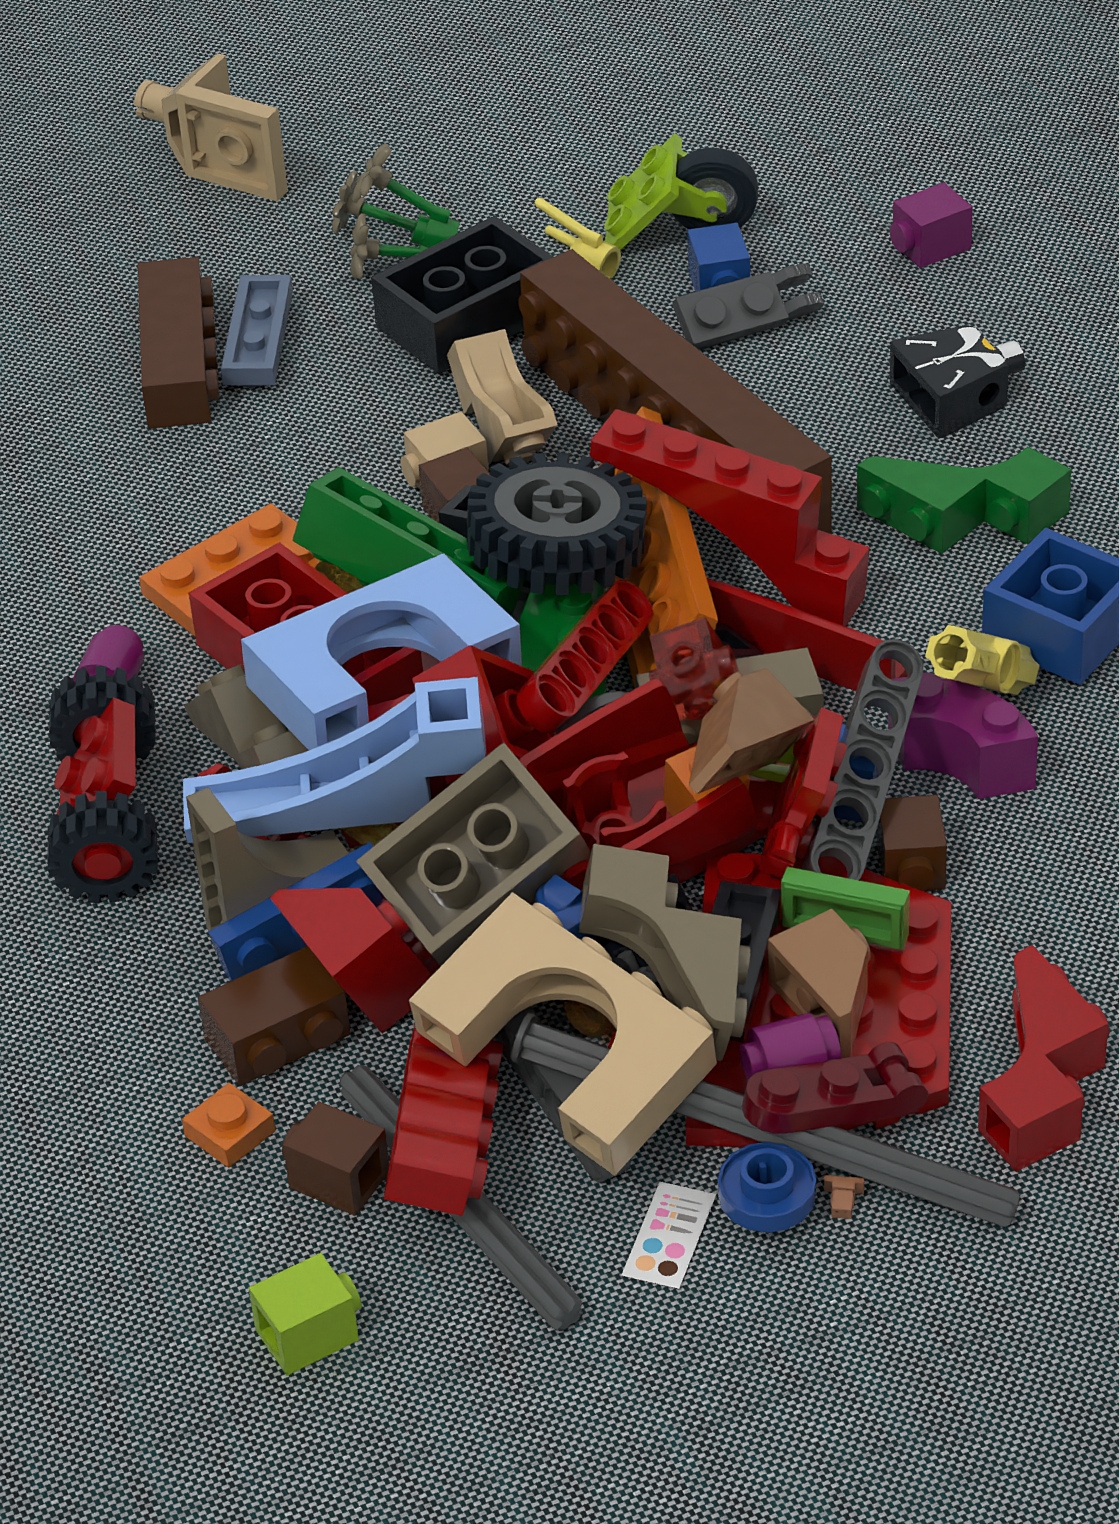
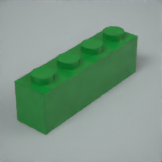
M340 467L330 471L308 486L292 541L311 551L316 559L339 567L356 577L363 586H368L444 553L511 617L513 616L523 584L519 589L507 586V575L496 581L488 576V567L479 569L474 563V555H469L467 538Z

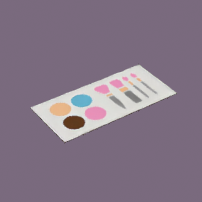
M659 1182L621 1276L680 1289L716 1194Z

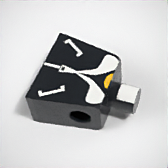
M969 325L890 341V385L938 439L946 437L1003 409L1007 403L1008 376L1021 372L1025 368L1024 353L1016 341L1013 340L993 347L975 327Z

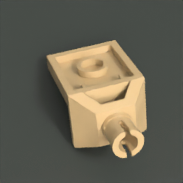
M217 53L188 74L175 87L161 85L152 80H145L141 83L134 99V106L139 107L135 110V113L139 118L152 119L165 124L167 141L187 176L277 202L288 192L279 110L272 106L231 96L226 55Z

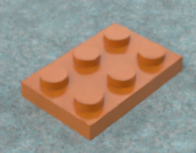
M270 503L141 575L139 581L142 595L195 636L188 593L279 542L327 578L341 570L333 564L324 563L316 559L311 551L293 542L297 522Z

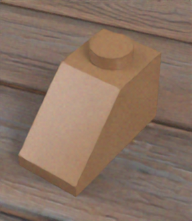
M830 909L768 939V983L797 1015L810 1013L814 1018L827 1015L832 1021L839 1039L841 1058L851 1056L867 994L868 962L871 959V952L864 935L857 928H850L833 909Z

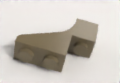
M242 664L210 677V680L196 686L200 696L184 705L193 725L231 756L241 769L268 764L309 751L246 686L245 671Z
M593 844L583 882L578 933L596 935L616 941L642 957L653 971L670 1003L680 1010L683 1007L692 1008L707 1020L713 1030L716 1060L723 1061L730 1036H742L746 1019L747 999L736 997L737 984H745L750 962V947L740 945L742 919L675 908L678 883L667 882L669 856Z

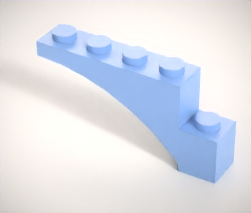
M478 677L415 683V692L377 719L341 738L304 753L246 769L183 779L184 831L187 843H193L186 796L209 787L234 820L238 831L250 837L405 822L431 801L430 777L464 774L486 757L484 718Z

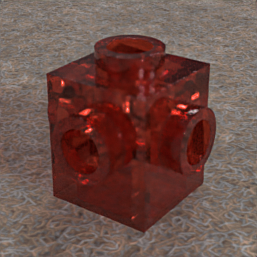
M706 617L649 636L657 669L649 671L650 681L657 678L664 683L674 701L681 722L688 719H703L717 703L713 698L716 689L732 674L739 672L731 647L729 645L723 646Z

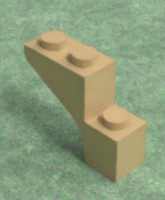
M503 329L454 341L447 357L463 413L465 415L475 412L480 433L486 439L489 463L505 460L506 466H509V459L521 456L525 462L532 461V454H536V451H540L546 445V441L558 424L552 406L523 379L515 362L506 330Z

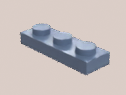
M240 275L221 366L223 385H243L246 387L275 385L293 294L291 275Z

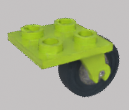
M674 133L662 146L657 144L651 147L644 155L640 166L630 176L623 175L618 178L610 188L607 195V200L609 201L608 215L604 225L606 230L605 242L617 246L621 250L661 212L672 213L675 219L687 229L738 223L740 228L751 218L757 205L758 181L755 172L743 157L727 149L703 148L686 153L682 151V138Z

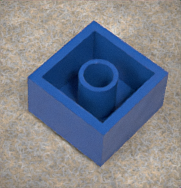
M1044 528L983 589L982 633L1017 641L1019 644L1030 647L1031 655L1034 661L1040 664V668L1081 685L1119 645V558Z

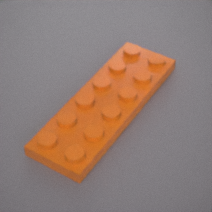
M642 406L636 413V415L663 424L661 414ZM615 468L614 476L623 471ZM630 475L632 477L631 485L637 483L643 490L642 497H646L647 502L644 554H641V562L637 568L631 566V574L622 579L615 575V582L627 580L635 584L647 596L654 612L651 622L626 651L636 689V674L685 667V664L700 644L707 642L713 635L718 617L687 507L662 490Z

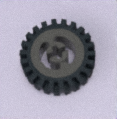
M545 453L532 454V464H527L521 456L509 459V469L498 463L490 467V475L482 473L476 478V486L472 485L469 490L467 510V549L469 555H474V563L479 569L488 567V576L497 581L507 575V586L519 589L525 581L531 582V593L543 594L545 585H556V595H569V585L573 584L577 585L581 594L593 592L594 580L603 588H607L615 584V575L622 579L631 574V566L637 568L641 562V554H644L647 502L646 497H642V488L638 483L631 485L632 477L624 471L614 476L615 466L607 462L601 464L597 469H593L594 458L581 456L578 464L569 463V453H557V462H547Z

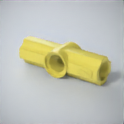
M947 625L940 634L930 636L925 657L934 666L935 675L1014 695H1018L1026 686L1035 684L1040 664L1034 661L1030 647L1019 644L1017 641Z

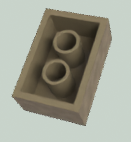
M503 742L357 859L356 862L437 963L442 966L512 892L532 905L535 902L536 890L543 883L546 884L555 874L561 878L562 874L571 866L580 861L588 860L591 851L577 829Z

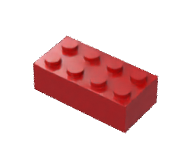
M279 542L188 593L196 644L226 669L240 664L244 668L241 639L348 593ZM408 647L372 649L352 657L342 665L366 690L368 706L415 692L412 678L423 672L421 651Z

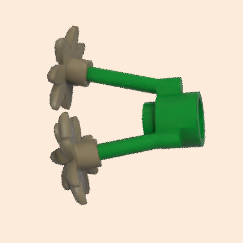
M382 144L374 153L373 158L367 161V172L362 173L359 177H357L358 171L350 172L345 185H342L339 189L341 201L332 210L334 216L332 230L336 234H338L340 228H346L349 214L358 217L352 231L355 245L350 250L352 257L350 270L351 275L355 279L363 278L364 260L377 259L378 255L410 258L456 235L460 221L449 218L451 210L432 204L391 178L392 173L382 167L392 151L388 144ZM372 185L380 190L387 188L429 214V216L419 213L417 221L367 204L364 197ZM366 215L412 231L410 242L419 245V247L379 244V239L367 238L368 225H365Z

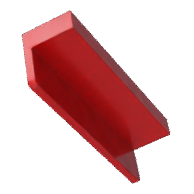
M707 578L718 617L717 624H726L764 654L808 648L819 678L853 691L857 690L862 670L877 645L884 641L719 580L717 582ZM887 658L879 661L880 669L887 678L907 677L905 668L896 660Z

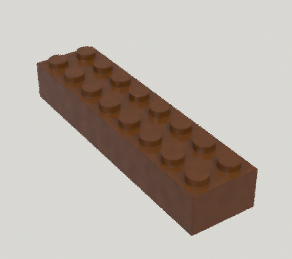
M573 249L520 272L521 296L519 297V307L523 315L524 338L521 344L524 356L533 367H538L555 381L561 391L568 392L587 409L592 417L599 418L604 423L615 409L636 414L643 406L660 413L663 425L687 431L696 436L733 448H739L745 452L821 476L822 487L818 530L832 534V456Z

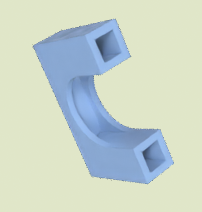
M444 553L241 639L246 686L308 750L341 738L369 723L366 690L342 667L346 661L360 653L383 647H408L426 652L441 662L465 647L472 645L522 666L520 624Z

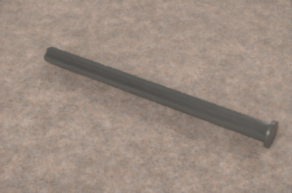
M528 1013L523 1019L516 1035L511 1061L520 1064L525 1059L585 1080L605 1058L611 1048L537 1022L535 1014ZM704 1080L673 1111L762 1143L785 1144L801 1152L807 1159L1001 1227L1010 1226L1019 1205L1020 1193L1014 1188L836 1126L787 1134H774L762 1131L753 1126L743 1115L741 1106L744 1094Z

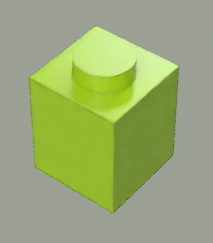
M322 1253L248 1287L255 1330L287 1376L359 1341L355 1312L362 1308L359 1293L351 1278L345 1272L337 1275Z

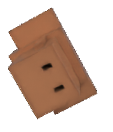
M824 1176V1191L832 1192L830 1203L832 1218L852 1219V1209L854 1208L856 1194H864V1178Z

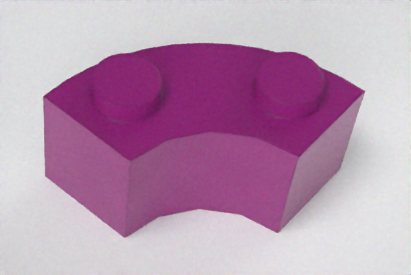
M923 673L898 757L904 770L927 769L949 774L966 784L977 799H984L1036 789L1038 735L1016 706L994 693L971 684L940 678L932 673ZM907 677L895 678L891 680L898 682L907 680ZM888 715L889 730L893 727V723L891 717Z

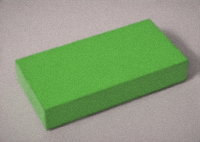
M787 867L781 881L782 926L792 928L827 910L833 909L850 928H857L864 935L868 943L904 949L909 936L910 890Z

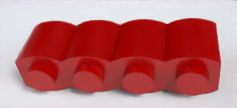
M414 1024L405 1065L384 1199L463 1216L467 1198L480 1200L488 1166V1160L484 1159L488 1151L493 1128V1120L490 1118L497 1095L499 1081L496 1080L504 1043L493 1041L492 1038L465 1067L419 1034Z

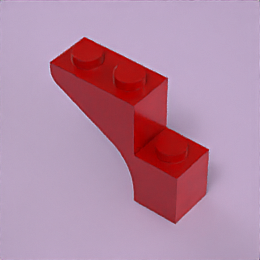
M1033 945L1020 950L1014 957L1016 988L1012 993V1008L1020 1057L1004 1074L980 1086L978 1131L1015 1172L1080 1140L1082 1110L1085 1106V1100L1082 1090L1076 1081L1105 1067L1107 1037L1110 1032L1108 1021L1102 1010L1096 1004L1088 1003L1070 984L1065 972L1057 964H1050Z

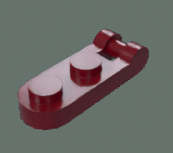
M885 1042L874 1047L866 1055L757 1072L748 1079L741 1108L744 1117L760 1130L774 1134H787L907 1115L924 1105L928 1098V1091L917 1074L907 1072L909 1061L899 1045L894 1042Z

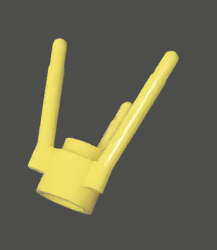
M537 198L535 200L537 208L576 234L578 238L551 225L545 228V233L569 246L570 249H573L612 280L620 264V249L603 241V235L587 229L557 207L542 198Z

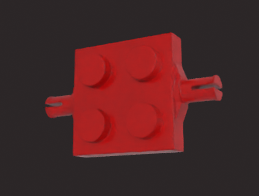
M822 707L817 716H812L815 719L814 722L794 743L793 761L777 791L758 869L779 878L782 877L787 867L794 866L793 862L795 863L796 857L803 859L814 835L815 825L811 824L814 816L818 815L825 818L837 792L838 783L829 779L830 777L834 778L837 774L847 748V744L838 741L844 716Z

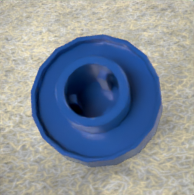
M763 1142L747 1145L733 1152L721 1165L718 1176V1197L721 1208L732 1222L748 1230L766 1233L787 1230L802 1222L814 1207L816 1176L813 1165L801 1152L785 1144Z

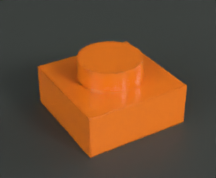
M229 1082L182 1118L185 1137L228 1168L276 1131L273 1113Z

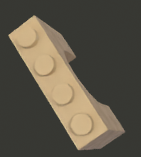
M512 892L409 999L416 1030L466 1067L509 1020L520 1011L534 1004L549 1000H572L587 1004L600 1011L616 1028L615 1040L605 1058L561 1104L558 1111L564 1139L615 1176L717 1064L712 1027L702 1015L692 1008L683 1007L680 1010L663 998L659 988L642 973L635 971L630 975L612 962L608 952L595 940L589 937H583L580 940L563 928L559 918L549 908L541 903L530 905Z

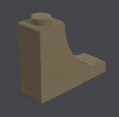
M209 787L186 796L208 931L263 902L279 889H286L355 851L354 848L347 850L332 830L290 841H270L253 838L238 831L236 823Z

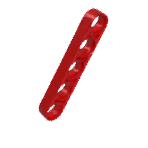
M619 580L604 592L518 691L516 696L517 706L526 721L535 729L543 733L552 734L572 718L651 622L654 615L653 607L644 592L635 584L627 580Z

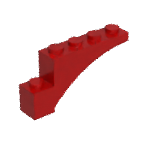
M617 409L614 410L592 438L590 447L591 458L601 463L607 462L615 466L616 469L622 470L662 490L695 511L726 535L754 561L779 589L791 607L846 626L864 600L870 547L818 530L822 487L821 476Z

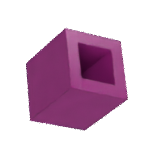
M945 182L893 201V224L890 226L892 243L899 252L904 253L919 268L971 249L973 207Z

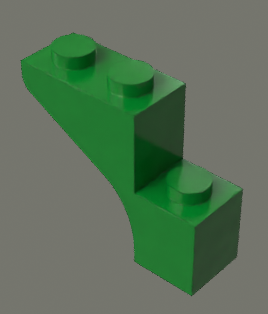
M1030 447L1025 448L1016 456L1004 462L977 468L873 456L857 465V508L941 554L983 522L1028 545L1044 528H1050L1069 513L1072 469Z

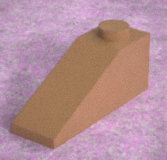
M767 668L744 676L740 672L732 674L716 689L713 698L717 703L702 719L689 786L696 794L726 783L734 777L743 776L779 761L815 719Z

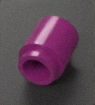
M122 625L107 626L92 637L77 670L86 668L89 676L96 675V666H106V675L114 676L115 670L118 667L126 670V680L128 681L135 674L138 676L144 663L143 642L139 635L128 627ZM75 672L74 677H73V680H74L75 682H76V672Z
M805 1013L748 1029L747 1043L740 1045L739 1055L744 1074L749 1079L755 1073L763 1070L840 1059L841 1048L835 1027L827 1015L814 1018L812 1014Z

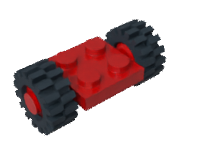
M96 666V675L89 676L86 668L77 670L76 682L67 675L60 681V689L54 688L51 694V702H49V742L52 749L56 748V756L60 759L61 764L57 770L54 783L55 789L60 790V805L57 813H53L50 818L48 828V872L50 877L55 876V885L60 890L69 886V896L79 899L82 893L86 892L88 893V902L99 903L100 895H108L109 903L120 902V892L122 891L129 898L138 895L139 885L147 888L152 882V874L156 875L158 869L155 817L151 811L145 813L144 804L138 800H135L128 806V797L136 787L137 757L145 760L150 755V746L154 747L155 700L153 701V692L150 687L143 688V679L135 674L127 681L126 670L118 667L115 670L114 676L106 675V666Z

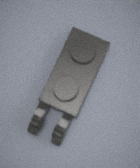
M802 263L785 267L774 274L769 271L675 298L672 306L685 339L699 350L785 325L788 320L818 311V309L824 306V301L821 293L813 292L796 296L783 303L779 291L799 286L813 277L809 264Z

